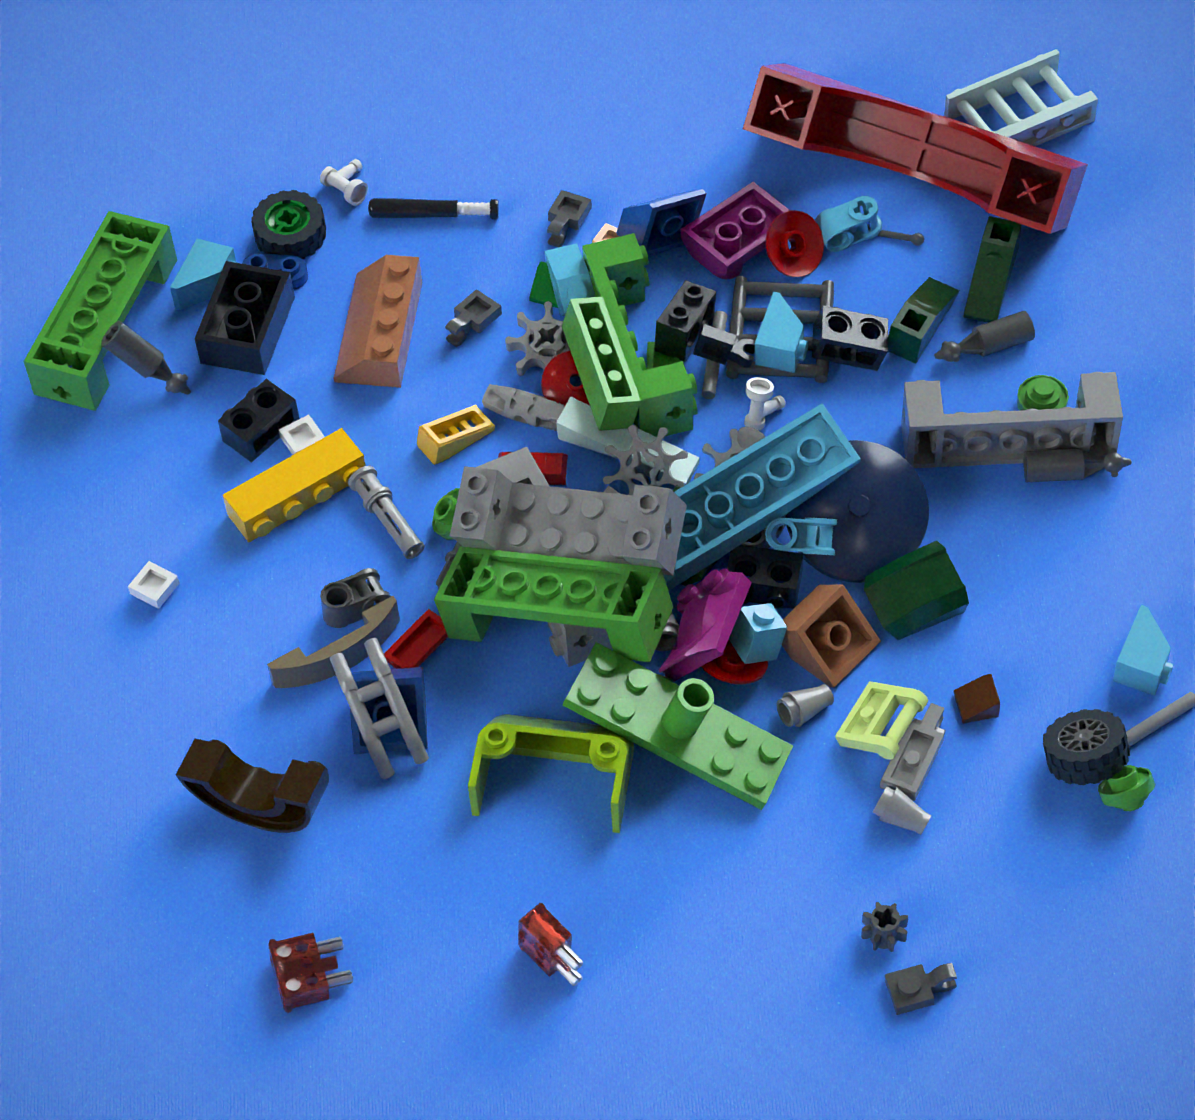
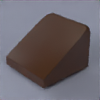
M992 674L983 675L953 691L963 724L999 717L1000 699Z

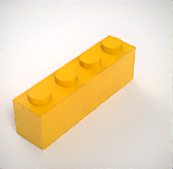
M340 428L224 493L222 496L227 515L248 543L258 537H263L277 526L297 518L305 510L318 503L327 501L332 495L348 487L350 476L359 468L366 466L364 455L346 432Z

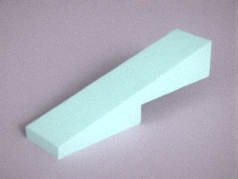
M570 397L556 422L559 440L615 458L618 457L605 452L606 446L612 445L618 451L624 452L629 450L633 443L628 429L599 431L590 405L573 397ZM638 429V436L643 442L652 443L656 440L657 437ZM664 440L662 441V448L669 455H676L683 451L681 448ZM648 449L649 453L658 456L656 451ZM640 451L641 465L637 466L638 473H645L646 476L650 477V470L654 468V463L646 462ZM688 452L686 459H678L672 463L670 468L671 475L676 480L684 481L688 484L700 463V458ZM633 454L629 457L627 465L631 464ZM663 469L660 471L658 475V480H660L663 476Z

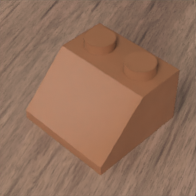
M843 584L818 585L783 619L787 630L782 646L789 657L832 688L881 642Z

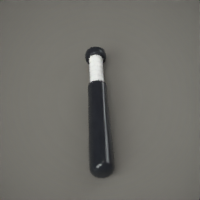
M372 198L368 204V212L372 218L489 215L491 219H498L499 200L491 199L487 203L458 202V200Z

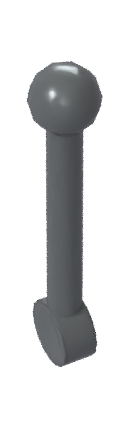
M881 230L878 234L881 237L911 241L916 246H920L924 242V236L920 233L909 235Z

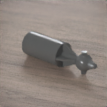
M1021 311L974 327L972 333L958 344L953 341H944L941 350L935 353L934 357L935 359H944L948 362H958L961 353L980 354L984 357L1031 341L1035 338L1033 322L1026 311Z
M117 321L107 330L101 345L144 378L153 377L166 381L167 386L165 389L167 392H181L187 395L191 393L187 386V375L180 373L172 374L163 358V353L127 325Z
M1082 448L1024 451L1023 457L1026 483L1083 480L1104 468L1111 473L1112 477H1117L1118 472L1123 467L1132 463L1131 459L1116 453L1115 448L1109 449V453L1104 458L1084 451Z

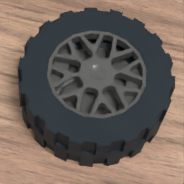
M1083 709L1078 712L1067 713L1066 716L1054 720L1055 722L1046 728L1047 732L1043 734V747L1049 771L1051 774H1054L1056 779L1063 780L1068 784L1086 785L1089 783H1100V781L1105 779L1108 780L1116 773H1120L1123 770V766L1127 765L1129 761L1130 750L1125 726L1118 716L1115 717L1113 713L1108 711Z

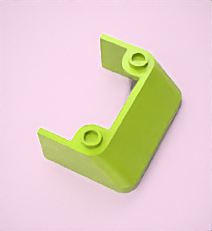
M503 714L493 718L479 732L468 782L473 816H480L491 759H501L509 754L589 763L599 771L616 773L611 797L612 832L620 833L634 755L633 742L601 725Z

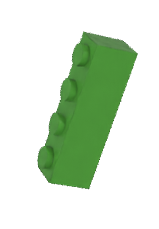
M603 297L570 299L562 329L598 430L628 429L634 423L641 399Z

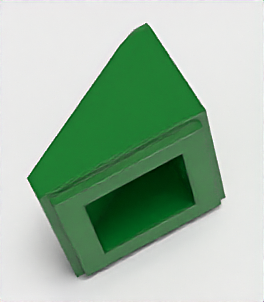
M540 262L536 270L529 301L543 305L549 301L552 303V307L558 308L547 263Z

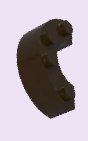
M194 738L176 773L178 780L190 793L215 811L237 822L261 830L278 833L296 832L307 827L329 783L328 769L319 762H302L292 759L285 774L270 773L264 768L253 767L244 762L225 743L215 739L205 741Z

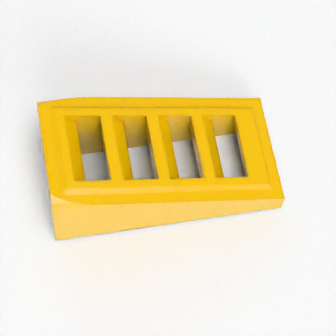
M473 405L419 426L417 446L436 465L493 432L495 425L477 405ZM471 420L475 427H471L467 421Z

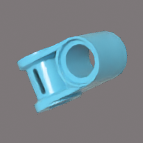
M860 196L834 208H828L817 215L815 221L821 229L823 242L828 251H843L849 246L878 236L882 230V222L877 215L879 209L874 198ZM860 206L863 207V214L860 211ZM867 222L871 225L870 230H868Z
M778 518L771 521L767 526L765 532L766 541L772 548L780 551L835 555V550L832 548L833 526L837 525V519ZM786 524L792 530V539L789 543L782 545L776 538V532L780 526Z

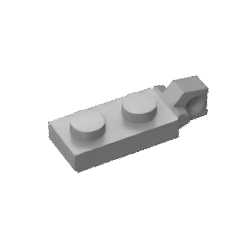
M930 703L922 721L914 718L898 744L899 751L894 759L890 760L880 781V788L884 790L887 786L893 790L898 788L912 801L916 800L944 741L946 730L940 728L944 718L942 716L944 707Z

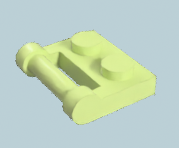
M869 681L836 733L835 738L842 747L877 753L885 759L892 760L899 751L898 743L917 712L924 710L929 700L923 692L916 689ZM899 704L904 705L886 736H880Z

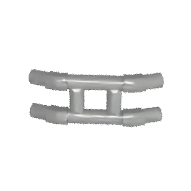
M371 638L365 641L364 646L378 681L358 689L344 654L336 653L330 657V661L380 777L387 779L393 776L395 771L382 745L380 736L400 728L416 764L426 762L429 756L412 721L377 638ZM385 694L393 715L373 723L364 703Z

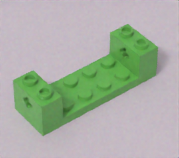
M108 211L23 361L34 395L93 411L97 410L110 386L103 363L108 350L101 345V341L107 330L117 321L124 322L146 280L165 284L177 262L170 226Z
M635 233L582 245L583 259L590 274L595 297H603L641 399L634 425L655 437L658 436L659 429L662 427L668 429L666 436L693 430V415L698 414L696 400L693 395L697 394V384L693 373L687 374L683 361L647 370L644 358H637L635 352L638 351L634 331L628 332L626 328L628 316L625 306L645 301V287L650 285L648 273L644 267L649 265L645 246H639Z
M463 546L459 547L434 598L447 635L451 639L482 642L494 616L603 628L607 631L613 651L630 660L642 662L651 661L673 609L664 575L659 567Z

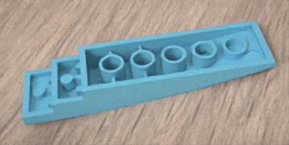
M823 403L674 492L687 506L674 574H663L668 591L765 529L771 521L786 515L861 462V458Z

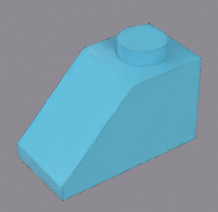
M196 239L170 286L175 309L182 310L211 299L225 262L238 263L236 262L233 247Z
M577 243L544 251L560 317L565 316L570 299L595 297L590 274Z
M773 292L755 341V365L795 373L799 360L804 361L806 358L809 342L804 340V325L782 295Z
M772 603L745 606L740 610L729 641L744 664L777 660L787 626Z
M1140 605L1116 662L1113 681L1155 696L1160 683L1167 685L1174 664L1168 662L1171 650L1168 641L1149 608L1144 605Z

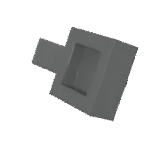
M564 190L560 191L548 211V221L551 223L547 232L552 234L548 240L549 245L559 248L563 245L569 228L579 230L592 209L591 199Z
M476 289L454 308L455 318L450 320L445 326V329L451 332L446 337V340L457 347L464 342L471 329L481 333L502 315V306Z
M952 963L940 965L927 974L922 964L885 974V983L896 1015L934 1005V993L949 991L957 987L955 982L957 975Z

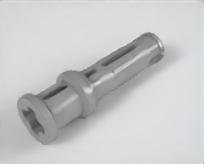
M364 466L356 470L348 479V485L351 490L357 491L361 496L366 511L376 514L403 552L405 558L412 559L417 557L424 550L425 545L419 540L405 518L393 504L390 489L380 483L377 478V471L373 466Z

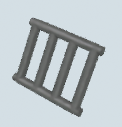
M738 276L735 279L730 333L737 335L735 342L742 339L756 341L757 334H743L744 321L763 322L767 308L745 307L747 295L772 296L773 292H777L787 297L820 298L821 310L822 306L833 307L834 282L825 280L822 282V285L747 281V278L744 276ZM793 310V312L802 324H814L820 310ZM804 337V340L809 342L808 351H812L813 337ZM816 359L815 364L798 363L795 373L755 365V361L752 362L750 368H745L736 362L727 360L726 376L730 379L738 378L739 374L815 378V381L818 383H825L828 378L829 361Z

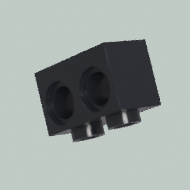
M685 280L656 321L654 351L686 362L695 349L704 324L711 326L713 323L716 291Z
M822 306L813 324L812 358L878 371L888 352V318L843 310L838 307Z
M266 378L257 387L250 389L238 404L226 410L218 420L222 441L252 463L280 438L279 429L300 418L296 399Z
M739 545L730 551L727 569L730 572L743 573L745 576H750L748 579L752 582L743 604L749 602L757 604L772 603L774 608L794 609L796 607L803 571L802 553Z

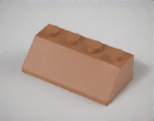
M385 255L356 274L333 378L335 383L401 388L423 283L419 257Z

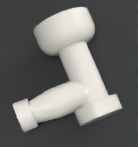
M358 159L349 162V165L344 166L338 171L328 166L320 175L321 184L327 187L333 186L342 191L346 202L353 206L360 205L368 194L367 183L360 179L348 180L355 173L363 169L362 163Z
M755 377L747 381L745 392L747 397L751 399L749 414L745 416V427L762 430L765 426V417L785 407L786 402L781 395L769 400L774 390V385L770 380Z

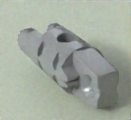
M489 384L482 399L483 407L497 414L528 425L540 426L557 431L556 422L565 408L564 405L548 400L540 395L517 388Z

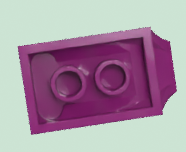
M753 181L681 229V239L688 253L712 274L722 279H733L741 274L745 262L766 248V234L771 222L779 214L791 210Z
M715 569L703 581L696 585L689 584L679 593L677 597L679 601L677 610L682 614L678 635L671 653L659 668V673H664L666 677L672 678L673 682L723 654L752 583L743 573L730 572L728 569L720 571Z

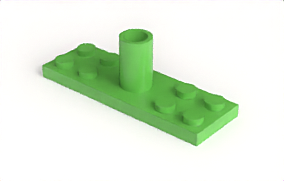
M595 642L562 704L566 708L760 810L766 805L793 748V745L713 704V690L703 680L691 678L683 681L679 686Z

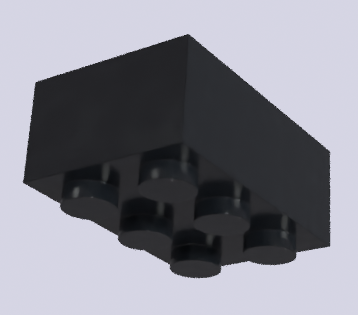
M229 261L225 262L194 338L200 364L265 375L295 299L290 272Z

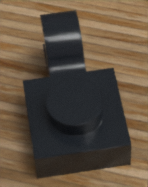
M704 324L693 354L723 365L726 364L727 360H731L742 367L750 368L754 356L748 355L745 352L755 353V341L752 339H742L735 342L737 335Z

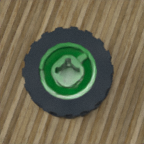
M297 190L279 191V193H272L266 199H262L258 203V207L254 208L251 223L255 242L260 252L298 256L305 259V257L316 253L315 251L323 245V240L326 238L323 209L321 204H318L317 199L309 196L308 193L298 192Z

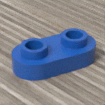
M255 253L246 257L242 264L290 272L293 289L302 287L308 280L307 265L298 256Z

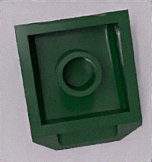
M938 541L916 549L865 577L864 591L882 627L897 640L965 612L969 605L966 586L962 583L947 554L946 548Z

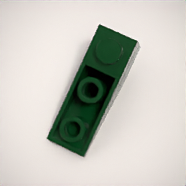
M988 217L965 306L964 318L988 323L998 319L1018 253L1022 224L1007 219Z
M929 277L907 299L891 324L888 336V351L916 364L960 290Z

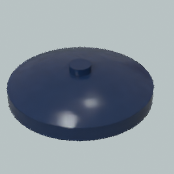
M850 440L849 442L861 458V462L788 512L785 518L837 519V525L833 526L832 548L835 550V555L803 554V559L814 569L830 578L845 582L862 583L865 582V577L919 548L928 526L929 504L922 480L905 458L894 450L878 443ZM787 525L789 536L792 539V530Z

